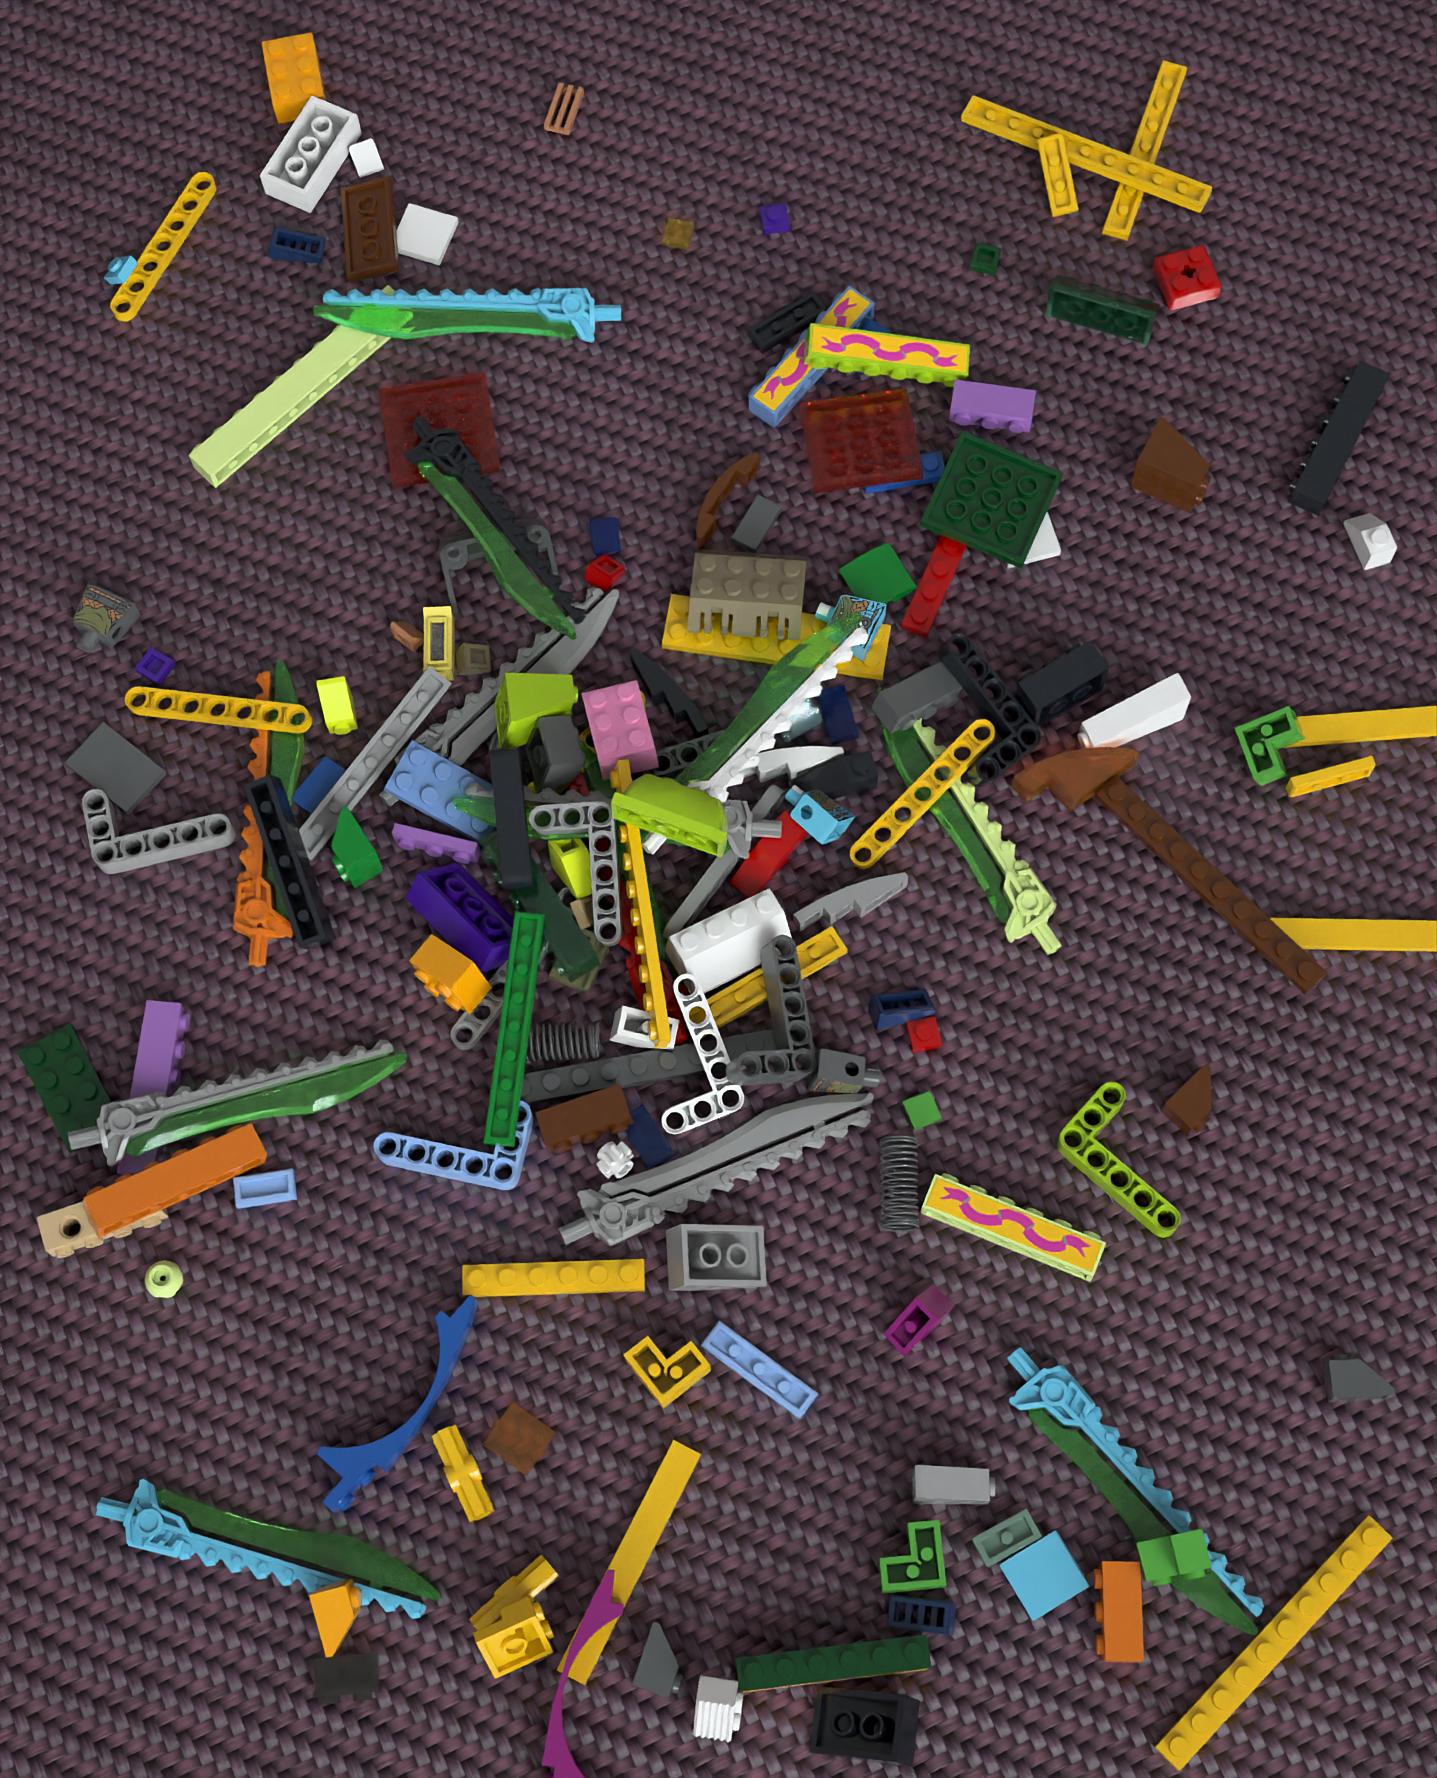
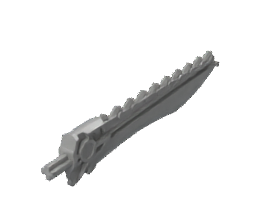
M595 587L587 589L585 602H575L571 606L585 609L586 614L597 602L599 603L586 615L582 623L575 624L569 616L566 618H561L560 616L553 619L551 631L549 633H544L543 631L536 634L532 648L523 647L518 649L515 663L506 662L501 664L499 676L496 679L491 677L484 679L482 690L479 694L474 692L467 694L462 709H456L455 707L448 710L447 719L443 725L439 723L430 725V729H426L414 741L461 767L481 744L497 730L494 704L452 743V753L449 757L450 743L496 700L504 674L524 673L556 641L569 631L526 672L569 675L584 659L603 632L619 599V591L614 589L601 600V596L604 594L601 589ZM408 746L394 757L396 765H398ZM385 791L379 794L384 803L390 807L399 800Z
M872 1093L826 1095L783 1104L762 1112L740 1128L694 1153L625 1179L603 1184L599 1192L592 1189L579 1191L577 1196L581 1200L580 1204L585 1217L559 1228L561 1236L566 1245L591 1233H594L595 1237H599L608 1246L617 1244L653 1227L654 1223L660 1224L665 1218V1211L683 1213L688 1208L687 1203L689 1200L706 1202L711 1197L712 1189L729 1192L734 1186V1179L752 1181L757 1175V1168L775 1170L780 1165L779 1160L781 1157L797 1160L803 1154L802 1147L804 1146L820 1149L826 1143V1136L843 1138L849 1132L847 1130L849 1125L866 1128L871 1122V1115L868 1110H861L828 1125L825 1122L871 1104L874 1095ZM814 1128V1130L811 1132H808L799 1137L786 1141L782 1144L769 1148L765 1151L752 1155L748 1158L735 1162L731 1165L713 1171L709 1174L696 1178L692 1181L679 1185L658 1195H655L653 1197L645 1196L655 1193L669 1186H672L686 1179H689L691 1177H694L708 1170H711L725 1163H728L732 1160L745 1156L749 1153L762 1149L766 1146L784 1140L788 1137L801 1133L805 1130Z

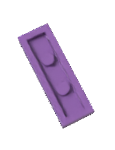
M397 823L394 824L392 836L400 848L405 850H414V848L425 850L427 854L435 857L446 855L452 857L457 862L465 864L469 863V861L478 863L481 852L477 842Z

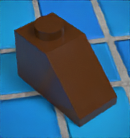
M1205 1064L1161 1109V1112L1186 1136L1193 1129L1198 1133L1210 1121L1207 1117L1212 1109L1210 1066Z

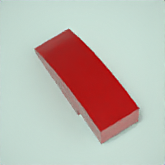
M784 811L776 820L782 821L781 838L762 837L749 854V858L743 862L730 881V885L747 899L764 889L788 862L789 855L807 836V831L794 821L787 811Z

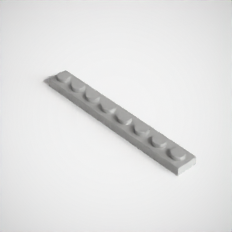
M428 667L299 829L310 861L315 858L334 834L341 809L347 806L350 812L353 810L452 685L451 682L432 667Z

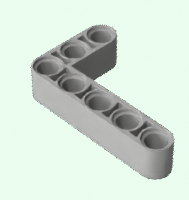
M92 789L87 791L82 798L91 855L100 870L106 874H116L229 846L236 837V832L231 822L225 815L220 813L119 836L115 809L106 793L100 789ZM104 802L101 808L93 810L94 805ZM226 827L223 833L214 834L217 828ZM109 828L104 835L98 836V832L101 829ZM190 834H198L194 840L186 841ZM170 840L166 847L158 848L162 841ZM142 847L139 853L135 855L130 854L134 848ZM113 853V857L109 861H102L107 854Z
M604 801L535 807L530 813L529 821L536 832L541 835L589 833L595 936L605 946L618 944L623 937L617 824L616 819L612 818L610 804ZM605 809L609 811V818L606 822L598 823L594 820L598 810ZM572 811L580 813V820L577 824L568 825L565 819L568 813ZM544 813L551 815L549 825L546 827L537 826L538 816ZM602 838L611 840V847L605 852H599L596 849V843ZM602 867H610L613 870L612 877L607 881L598 879V872ZM607 895L614 897L615 904L610 910L600 908L601 898ZM609 924L614 925L617 930L616 935L609 940L602 938L601 931L603 927Z

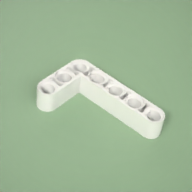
M682 974L677 977L673 984V991L712 1091L669 1107L664 1111L661 1118L662 1126L671 1134L685 1132L735 1112L741 1108L744 1102V1095L740 1086L731 1083L727 1075L722 1079H716L711 1074V1067L714 1063L723 1062L727 1066L731 1061L698 979L691 974ZM682 979H690L695 984V990L690 996H684L678 991V983ZM695 1006L702 1007L706 1012L705 1020L699 1024L693 1023L689 1018V1011ZM705 1034H712L716 1038L717 1045L712 1051H704L700 1046V1039ZM735 1090L739 1099L736 1105L728 1107L723 1104L722 1095L725 1091ZM707 1101L711 1106L710 1114L703 1118L696 1116L694 1113L696 1103ZM671 1112L682 1114L683 1124L679 1128L673 1129L667 1125L666 1118Z

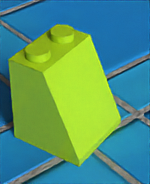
M504 674L494 703L499 749L525 745L538 717L572 715L573 703L578 701V688L573 685L572 675Z

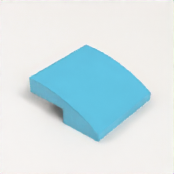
M1057 1530L999 1565L1032 1621H1035L1090 1587L1089 1582Z

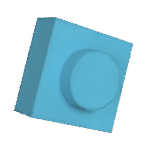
M132 256L116 257L108 265L109 271L104 279L111 285L123 284L127 281L138 262Z

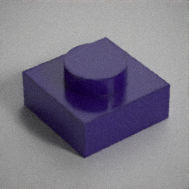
M785 203L759 207L764 235L790 231V222Z
M150 647L134 669L139 675L160 686L176 664L171 658Z

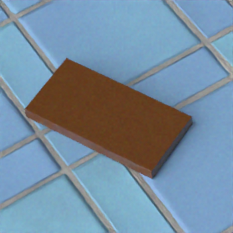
M390 176L340 188L346 276L349 282L399 271L393 181Z

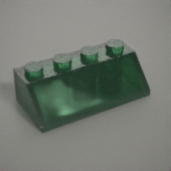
M1056 275L1050 286L1045 315L1148 345L1161 304L1154 303L1150 299L1133 297L1122 291L1102 288L1098 284L1078 281L1070 276Z

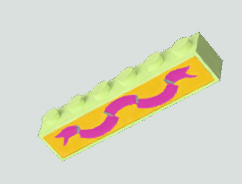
M945 1173L941 1176L934 1175L922 1205L921 1214L1090 1282L1106 1245V1242L1100 1240L1101 1237L1090 1231L1081 1233L1071 1229L1072 1225L1060 1219H1055V1221L1043 1217L1044 1214L1036 1209L1027 1208L1024 1210L1016 1207L1015 1202L1009 1198L999 1196L997 1199L989 1196L987 1191L979 1186L970 1185V1187L959 1184V1180L952 1175Z

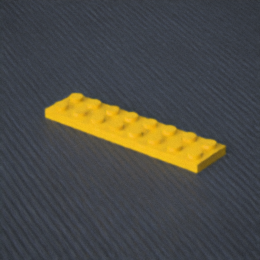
M671 594L662 640V649L814 671L839 647L826 638L828 623L815 618L816 614L802 613L800 641L788 640L789 619H785L784 639H777L776 631L779 617L768 616L769 629L766 638H760L761 617L757 618L756 637L732 636L733 615L731 614L729 617L728 635H721L722 613L712 612L713 627L710 634H704L705 613L703 612L700 633H689L690 596ZM881 625L864 661L852 655L851 661L835 665L836 669H838L837 674L883 680L891 625Z

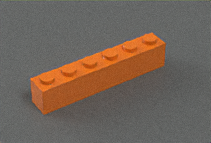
M252 1123L246 1126L242 1124L235 1125L219 1138H215V1136L208 1137L198 1144L199 1146L189 1151L187 1148L175 1152L171 1159L162 1163L154 1161L146 1165L140 1173L133 1176L131 1173L122 1175L115 1180V1184L106 1188L98 1186L86 1193L87 1196L83 1197V1208L97 1237L105 1236L264 1164L267 1152Z

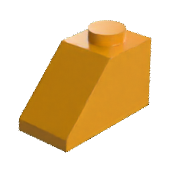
M352 1578L316 1588L309 1595L326 1658L333 1656L340 1648L361 1609L362 1595L359 1587H354Z

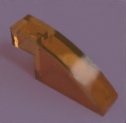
M1115 747L1085 748L1068 751L1044 759L1014 776L1012 788L1025 803H1028L1049 788L1071 813L1098 793L1114 777L1117 776L1119 778L1134 767L1140 754L1135 749Z

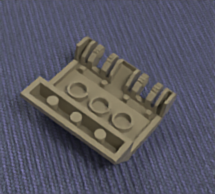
M698 549L694 558L690 591L688 632L700 633L703 612L705 613L704 634H710L713 627L712 612L722 613L721 635H728L729 617L731 614L733 615L732 636L756 637L757 618L761 617L760 638H766L769 629L768 616L779 617L776 631L777 639H784L785 619H789L788 640L800 641L808 556Z

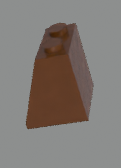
M1160 417L1137 460L1131 487L1191 513L1195 504L1200 506L1206 495V489L1211 480V477L1207 476L1210 464L1165 418Z

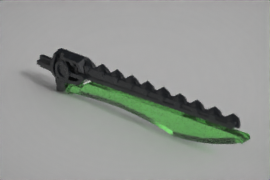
M416 417L411 427L419 436L421 442L410 452L405 453L406 460L418 466L420 473L431 482L466 523L482 548L498 584L508 595L541 622L570 637L571 640L576 639L575 628L552 601V598L554 597L575 624L582 623L584 618H586L585 609L571 606L574 601L573 593L559 589L560 585H562L561 576L547 572L550 569V561L536 556L537 552H539L538 543L524 540L527 536L526 527L513 524L514 520H516L515 511L502 508V505L505 504L504 496L490 492L493 488L492 479L479 476L482 472L481 464L478 463V460L457 431L452 428L434 431L425 417ZM460 483L465 484V486L473 494L476 500L480 503V505L496 523L499 529L503 532V534L519 552L522 558L526 561V563L542 581V583L545 585L544 589L533 577V575L522 563V561L518 558V556L514 553V551L510 548L507 542L491 524L488 518L484 515V513L480 510V508L476 505V503L472 500V498L469 496V494L465 491V489L461 486Z

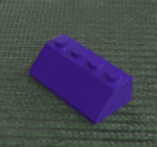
M458 862L418 872L406 896V899L415 910L450 943L452 948L472 960L481 973L502 966L509 959L514 918Z

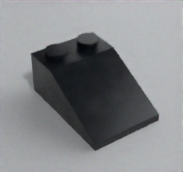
M817 1686L809 1753L913 1767L920 1700L904 1694Z

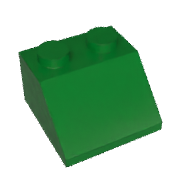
M345 806L341 809L331 844L335 854L331 860L343 882L350 881L355 889L384 870L375 849L348 807Z

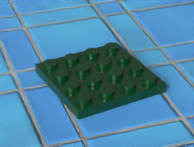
M962 431L919 526L1022 569L1064 473Z

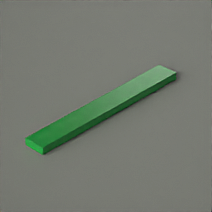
M515 911L484 1144L515 1147L545 921L544 914Z

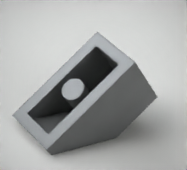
M1349 1354L1333 1355L1331 1360L1323 1365L1327 1402L1385 1400L1396 1395L1395 1388L1361 1359H1350Z
M653 1622L632 1685L670 1699L672 1692L678 1694L684 1675L678 1673L680 1666L661 1625Z

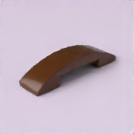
M754 452L731 465L716 480L707 493L697 522L698 549H704L717 531L716 517L714 515L736 483L746 488L760 469V454Z

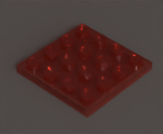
M485 372L379 389L391 480L394 489L447 480L437 468L413 465L405 458V453L410 452L421 442V439L411 427V424L415 422L414 419L418 416L420 418L425 417L434 431L450 428L457 431L478 460V463L481 464L482 472L480 475L501 472Z
M907 388L799 403L814 494L923 479V468Z

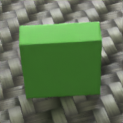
M930 1091L902 1102L914 1131L942 1119Z

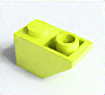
M576 833L564 834L549 840L548 847L551 867L574 897L578 900L592 894L590 854L585 844Z

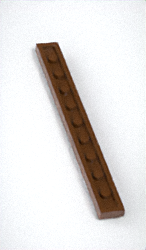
M1117 776L1114 777L1096 793L1095 799L1304 995L1326 976L1327 971L1121 779Z

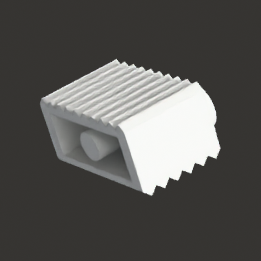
M700 1675L693 1729L695 1737L700 1735L701 1738L706 1736L708 1739L713 1738L716 1740L719 1738L720 1741L725 1739L729 1742L731 1741L733 1730L739 1731L744 1693H738L739 1681Z

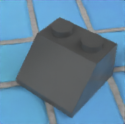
M570 715L538 717L524 750L536 794L542 792V789L549 787L554 791L576 780L582 767L585 766V754L583 750H580L578 744V729L576 726H573Z

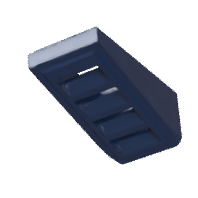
M274 226L268 258L321 263L326 238ZM290 243L295 244V249L290 248ZM301 245H306L305 251L300 250ZM312 245L317 246L315 253L310 252Z
M927 989L871 995L868 1013L875 1029L880 1030L935 1013V1007ZM915 1001H919L921 1006H916Z
M890 1595L887 1627L953 1636L956 1603ZM901 1603H906L904 1623L899 1622ZM914 1605H919L917 1624H912ZM927 1606L932 1607L930 1626L925 1625ZM940 1608H945L943 1627H938Z

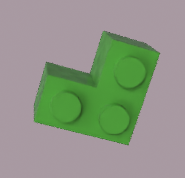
M1289 706L1235 728L1254 781L1262 786L1288 776L1278 749L1305 739L1296 713Z
M939 1520L907 1523L906 1532L909 1555L885 1557L878 1560L881 1594L940 1589L946 1586Z
M1202 1529L1135 1543L1138 1559L1141 1562L1144 1582L1152 1581L1153 1587L1172 1583L1170 1576L1183 1574L1184 1580L1206 1576L1204 1569L1212 1568Z

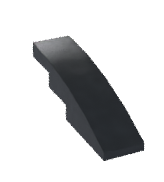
M634 647L629 648L630 662L653 705L656 706L665 702L676 725L687 720L696 738L708 735V726L695 705L678 684L643 653Z

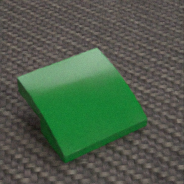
M889 542L868 551L839 569L854 596L884 604H888L890 601L896 603L918 588Z

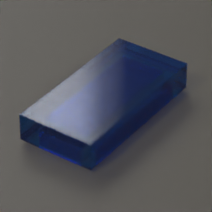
M840 685L823 689L817 698L831 745L858 739L859 733L845 686Z
M641 1105L631 1111L634 1124L628 1125L629 1128L625 1133L649 1170L675 1156V1153L645 1106Z

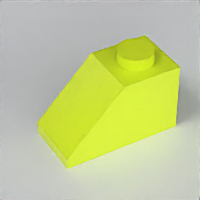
M345 676L317 681L325 723L330 734L344 735L351 732V730L358 729L354 699Z

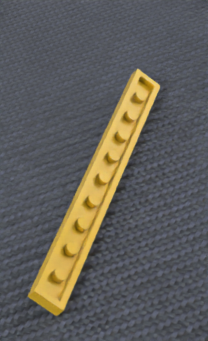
M974 95L961 115V121L1037 151H1039L1038 138L1063 132L1069 163L1198 213H1201L1212 193V186Z
M629 759L617 760L614 770L610 771L611 787L616 788L617 793L623 794L632 783ZM621 821V825L618 826V836L620 843H624L626 852L622 854V863L624 870H628L630 879L626 883L628 898L633 899L634 905L630 912L632 926H637L638 937H635L636 954H641L642 965H639V977L641 983L645 982L646 993L643 994V1004L645 1011H649L651 1020L647 1024L649 1040H654L655 1049L666 1048L671 1041L640 830L638 827Z
M1366 1516L1154 1748L1177 1771H1180L1393 1538L1371 1516Z

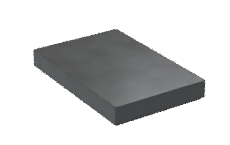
M104 722L65 762L67 767L91 786L105 792L110 801L128 815L167 774L163 768Z

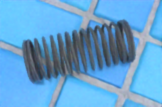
M597 1020L592 1022V1026L591 1022H588V1051L586 1048L584 1022H581V1053L578 1022H575L574 1051L571 1022L568 1023V1054L564 1022L561 1023V1053L558 1023H555V1053L553 1052L551 1023L549 1022L548 1055L545 1042V1024L542 1023L541 1054L538 1024H535V1056L532 1045V1026L530 1027L529 1050L526 1061H529L530 1057L535 1061L537 1055L540 1061L544 1058V1055L547 1061L550 1059V1056L555 1060L557 1053L560 1060H562L564 1054L568 1060L570 1053L572 1058L575 1059L577 1052L580 1059H582L583 1054L588 1059L590 1057V1050L593 1058H599L600 1056L599 1024Z
M890 1135L880 1139V1147H882L880 1149L882 1154L880 1156L882 1161L880 1163L882 1167L880 1169L882 1174L880 1176L882 1180L880 1183L882 1187L880 1193L883 1194L880 1196L882 1200L880 1206L883 1207L880 1210L883 1214L880 1217L882 1220L880 1227L883 1230L905 1232L919 1228V1220L914 1218L919 1215V1213L915 1212L919 1207L913 1205L919 1202L918 1199L914 1198L919 1195L915 1192L919 1187L914 1185L919 1181L914 1178L918 1176V1173L915 1172L918 1166L913 1165L918 1162L914 1158L918 1156V1153L915 1152L918 1149V1139L913 1136ZM889 1141H909L910 1143H887V1142H889ZM883 1150H888L891 1152L883 1153ZM908 1153V1154H914V1155L898 1156V1155H891V1154ZM884 1156L890 1157L889 1159H886V1160L883 1159ZM895 1160H911V1161H913V1162H892V1161H895ZM883 1163H888V1164H893V1165L883 1166ZM893 1167H914V1168H910V1169H896V1168H893ZM886 1169L890 1170L891 1172L884 1173L883 1170ZM908 1173V1174H914V1175H892V1174ZM884 1176L892 1177L886 1180L883 1179ZM896 1180H912V1182H894V1181H896ZM884 1183H888V1184H894V1185L884 1186L883 1184H884ZM894 1187H914V1188L899 1189V1188H894ZM887 1189L891 1190L892 1192L885 1193L883 1192V1190ZM906 1193V1194H914V1195H893V1194ZM884 1196L893 1197L890 1199H883ZM897 1200H911L912 1202H895V1201H897ZM884 1203H889V1204H895V1205L884 1206L883 1204H884ZM895 1207H913V1208L900 1209V1208H895ZM887 1209L893 1212L885 1213L883 1210ZM893 1214H914V1215H893ZM885 1216L894 1217L892 1219H883Z

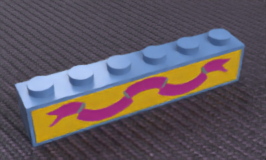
M848 286L843 293L839 292L835 296L832 305L827 311L823 310L818 315L815 324L860 330L868 318L871 320L874 318L875 303L851 286ZM808 329L801 334L798 343L793 348L790 347L786 350L782 361L776 367L772 366L769 369L765 380L760 385H755L748 395L749 411L773 428L781 422L829 368L815 369L811 365L803 364L805 336Z

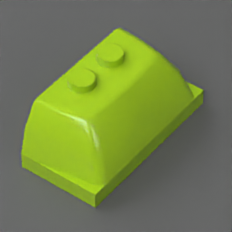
M647 773L634 780L623 794L614 793L611 801L612 818L717 857H723L727 843L728 821L721 800L709 796L701 789L680 785L679 782L671 778H660Z

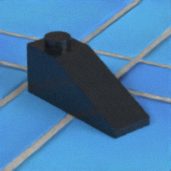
M871 750L839 758L789 780L787 783L789 790L794 785L805 793L819 790L833 800L877 789L878 773Z

